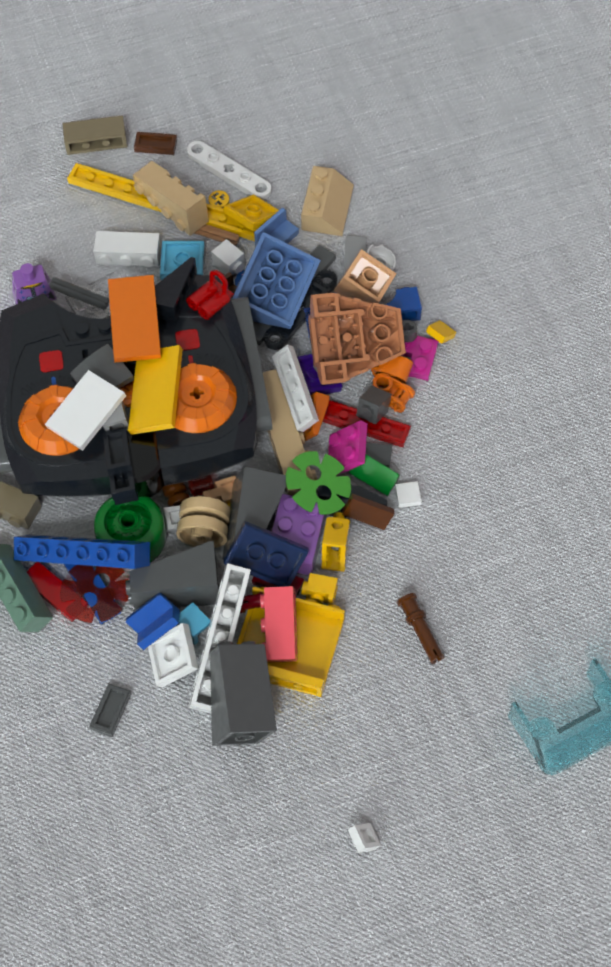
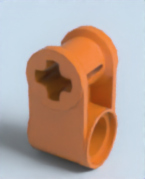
M398 356L372 368L371 371L374 376L378 373H385L406 384L413 362L406 357Z
M380 373L373 379L372 386L392 394L389 407L396 412H404L406 403L415 396V391L409 385L392 378L388 374Z

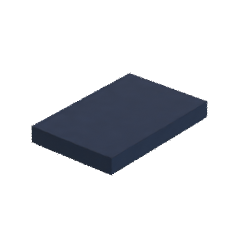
M244 521L223 561L225 565L228 563L250 569V575L276 586L285 587L290 586L309 552V548Z

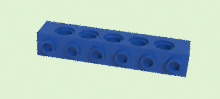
M29 534L14 537V560L137 569L150 566V542Z

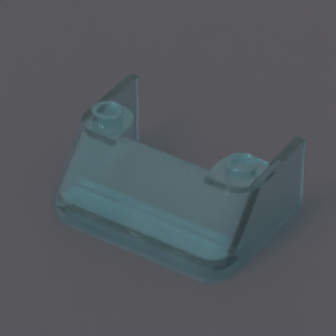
M596 658L591 660L586 675L595 687L593 699L598 707L557 729L553 722L546 717H538L529 722L517 702L515 701L511 704L508 718L542 771L546 774L556 775L611 744V680Z

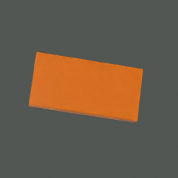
M154 275L108 279L114 362L161 358Z

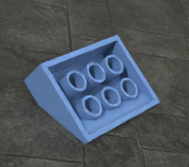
M263 232L231 299L248 297L253 322L291 329L321 260Z

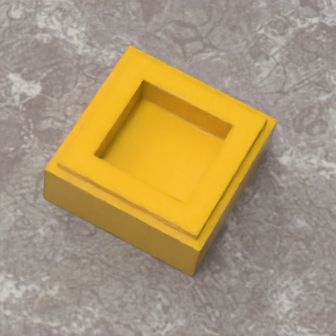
M441 320L429 325L426 330L430 336L441 344L453 339L456 331Z

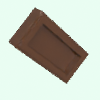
M137 132L134 152L174 155L177 135Z
M353 493L342 510V515L385 530L395 514L393 508Z

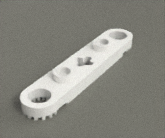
M194 141L188 145L187 153L189 159L197 162L201 167L245 194H254L262 200H267L270 197L271 184L265 179L202 141ZM195 148L201 149L202 152L193 153V150H195ZM258 187H264V189L266 188V191L260 193L257 192L256 189H258Z

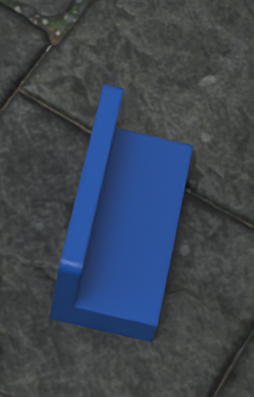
M158 593L128 616L126 623L138 633L137 645L145 650L179 624L180 610L162 593Z

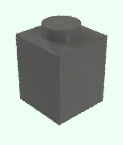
M371 386L359 398L356 416L377 424L388 413L392 394Z

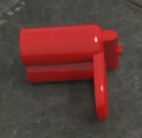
M212 270L209 274L210 280L186 298L188 306L194 311L198 310L200 316L205 320H209L228 304L230 298L234 295L228 289L226 277L218 270ZM215 275L221 279L223 285L215 279Z

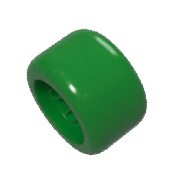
M138 493V501L115 505L112 497L106 500L98 509L94 519L96 539L150 542V563L154 561L162 552L167 535L164 517L157 503Z

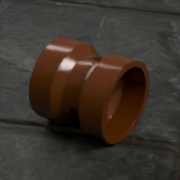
M184 482L166 485L162 488L164 496L168 498L167 503L169 507L179 506L183 500L189 498V495L185 493L186 487Z

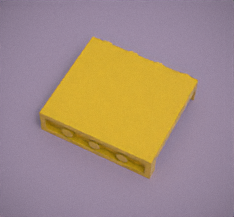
M264 587L252 588V594L259 592L264 594ZM296 598L298 661H267L270 684L322 697L345 621V610L332 604L328 606L319 604L313 599L303 600ZM259 607L247 611L237 644L246 641H254L255 644L266 642L265 632L262 633L261 618H265V608L261 609Z

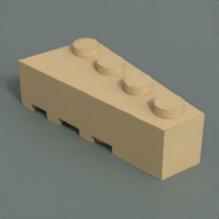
M149 162L133 174L135 190L140 195L146 196L149 203L154 207L157 206L167 219L170 218L174 221L180 231H185L191 236L209 222L206 197L201 193L198 195L193 193L195 190L189 185L184 187L181 180L176 176L172 179L169 172L155 162Z

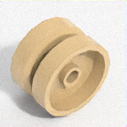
M196 496L183 500L179 509L180 520L177 523V538L181 542L193 547L209 541H214L215 548L223 546L228 538L227 525L230 522V507L225 502L211 497Z

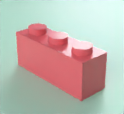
M293 586L264 587V594H260L261 609L265 608V618H261L262 633L265 632L266 642H262V644H265L267 661H298L295 588Z

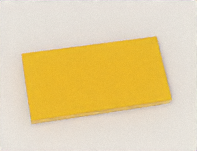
M180 345L160 348L161 358L136 361L128 431L131 435L175 428L183 352Z

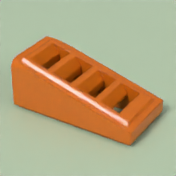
M319 392L310 395L319 421L303 432L305 441L318 435L329 403V395Z

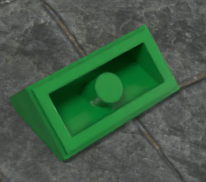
M365 454V464L349 471V474L387 497L400 478L398 473Z

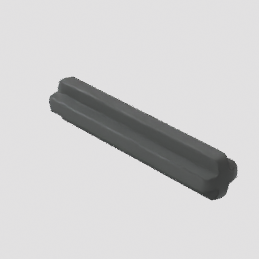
M53 277L49 285L52 290L106 310L109 306L108 297L57 277Z

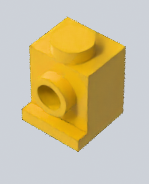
M310 573L308 581L303 582L301 594L306 595V599L316 600L319 604L327 603L328 605H334L338 589V578Z

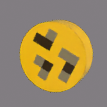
M214 191L209 195L210 205L224 209L225 205L230 204L229 196L224 191Z

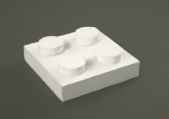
M179 624L148 646L157 687L163 688L199 669L189 624Z

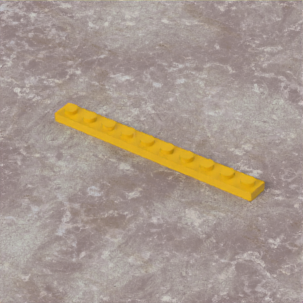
M78 163L74 165L67 177L70 184L161 212L157 206L154 207L149 203L146 196L140 195L135 190L133 180ZM207 204L209 222L206 223L207 225L238 234L242 238L255 242L254 232L256 230H250L223 213V208Z

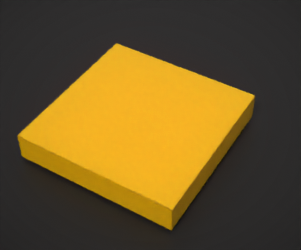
M254 194L227 204L223 209V213L252 231L261 227L279 211Z

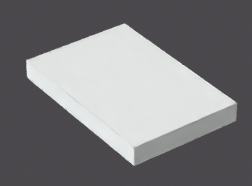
M88 370L48 419L45 426L83 451L124 400L126 394Z

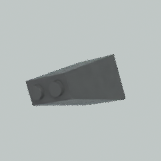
M246 466L242 469L233 482L230 502L231 515L230 522L227 525L228 538L224 544L223 560L244 521L264 529L267 528L287 486L286 475Z
M214 541L206 542L150 563V566L129 571L130 580L125 581L129 604H133L136 611L155 595L162 593L177 608H185L192 602L196 606L214 605L219 590Z
M230 641L219 643L210 652L212 746L259 744L277 731L265 644H255L254 641H246L241 644H233Z

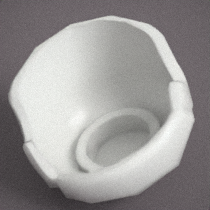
M383 244L379 246L370 245L366 253L393 271L396 266V257L393 252L384 247Z

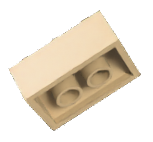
M313 166L301 213V229L343 236L354 184L333 168Z

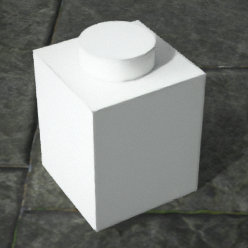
M227 239L211 251L212 264L225 275L230 272L234 276L243 270L245 266L244 253Z

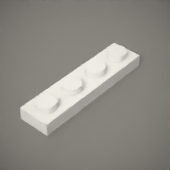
M287 344L274 354L272 358L297 431L304 432L318 422L319 419L294 347Z

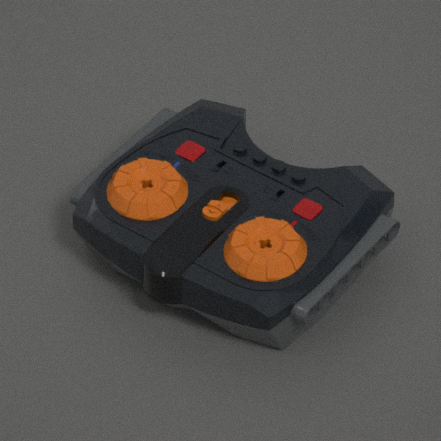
M196 275L187 298L209 281L210 276ZM215 276V279L223 285L221 279ZM45 294L1 310L0 473L13 472L23 494L73 498L110 495V480L106 467L103 432H106L104 427L100 428L82 451L48 429L45 423L77 385L70 376V373L106 344L111 346V318L96 319L76 315L57 305ZM248 297L230 298L229 303L209 320L202 318L198 310H192L186 300L176 322L158 319L160 348L180 345L183 349L175 428L133 435L127 431L138 497L146 496L150 498L166 485L204 478L253 459L257 432L273 430ZM136 361L123 362L134 379ZM134 381L120 388L126 394L123 402L126 406L128 418L130 417Z

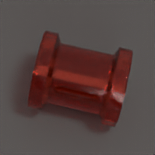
M211 475L199 480L188 481L192 497L201 496L204 491L215 489Z

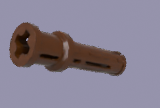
M407 594L396 603L398 607H402L407 617L405 619L407 624L413 626L430 663L435 664L436 659L440 662L445 656L442 654L425 621L426 613L420 609L416 601V594Z

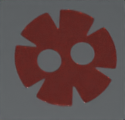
M74 566L69 573L77 582L64 579L60 590L62 602L75 600L66 608V611L74 618L88 623L93 622L95 610H97L101 622L116 616L122 608L114 599L125 602L129 599L125 581L129 579L115 581L125 571L122 568L96 566L94 571L93 566ZM101 573L108 575L110 578L109 585L105 588H97L93 583L96 575ZM88 592L94 593L97 596V603L90 608L84 607L81 604V597Z

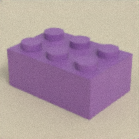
M282 494L272 532L309 548V552L297 572L309 575L314 571L327 515L319 514L317 502L313 511L309 512L300 507L293 500L292 495Z

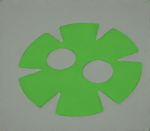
M309 451L296 456L292 460L301 471L288 467L286 471V485L289 490L301 489L292 496L293 500L300 507L312 512L317 502L319 514L327 515L335 513L345 506V503L336 494L349 498L351 482L349 476L336 477L345 469L337 459L325 454L320 464L318 452ZM314 465L320 469L321 477L318 480H311L307 477L306 468L308 466ZM321 485L327 486L331 490V498L321 500L316 494L317 487Z

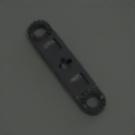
M321 270L311 281L300 307H305V311L300 310L297 313L291 329L271 326L266 330L264 343L269 349L278 350L284 347L306 322L311 314V295L331 293L337 286V276L334 271ZM323 278H330L332 280L329 284L321 282ZM273 335H277L281 338V340L277 342L275 341L273 343V341L271 342L269 338Z

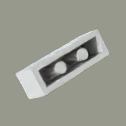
M96 231L93 251L96 264L159 266L161 253L160 234Z

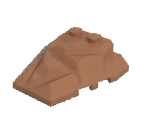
M338 293L311 295V314L308 317L313 364L314 367H317L321 385L346 382L359 374H363L378 365H382L406 353L400 308L375 302L370 303L358 298H349Z

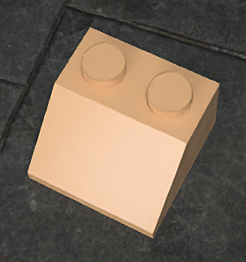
M361 249L340 279L334 292L349 298L379 303L397 273Z

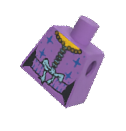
M26 263L21 266L20 270L12 272V292L15 304L41 294H45L52 301L57 300L54 290L49 285L51 279L42 265L32 266Z

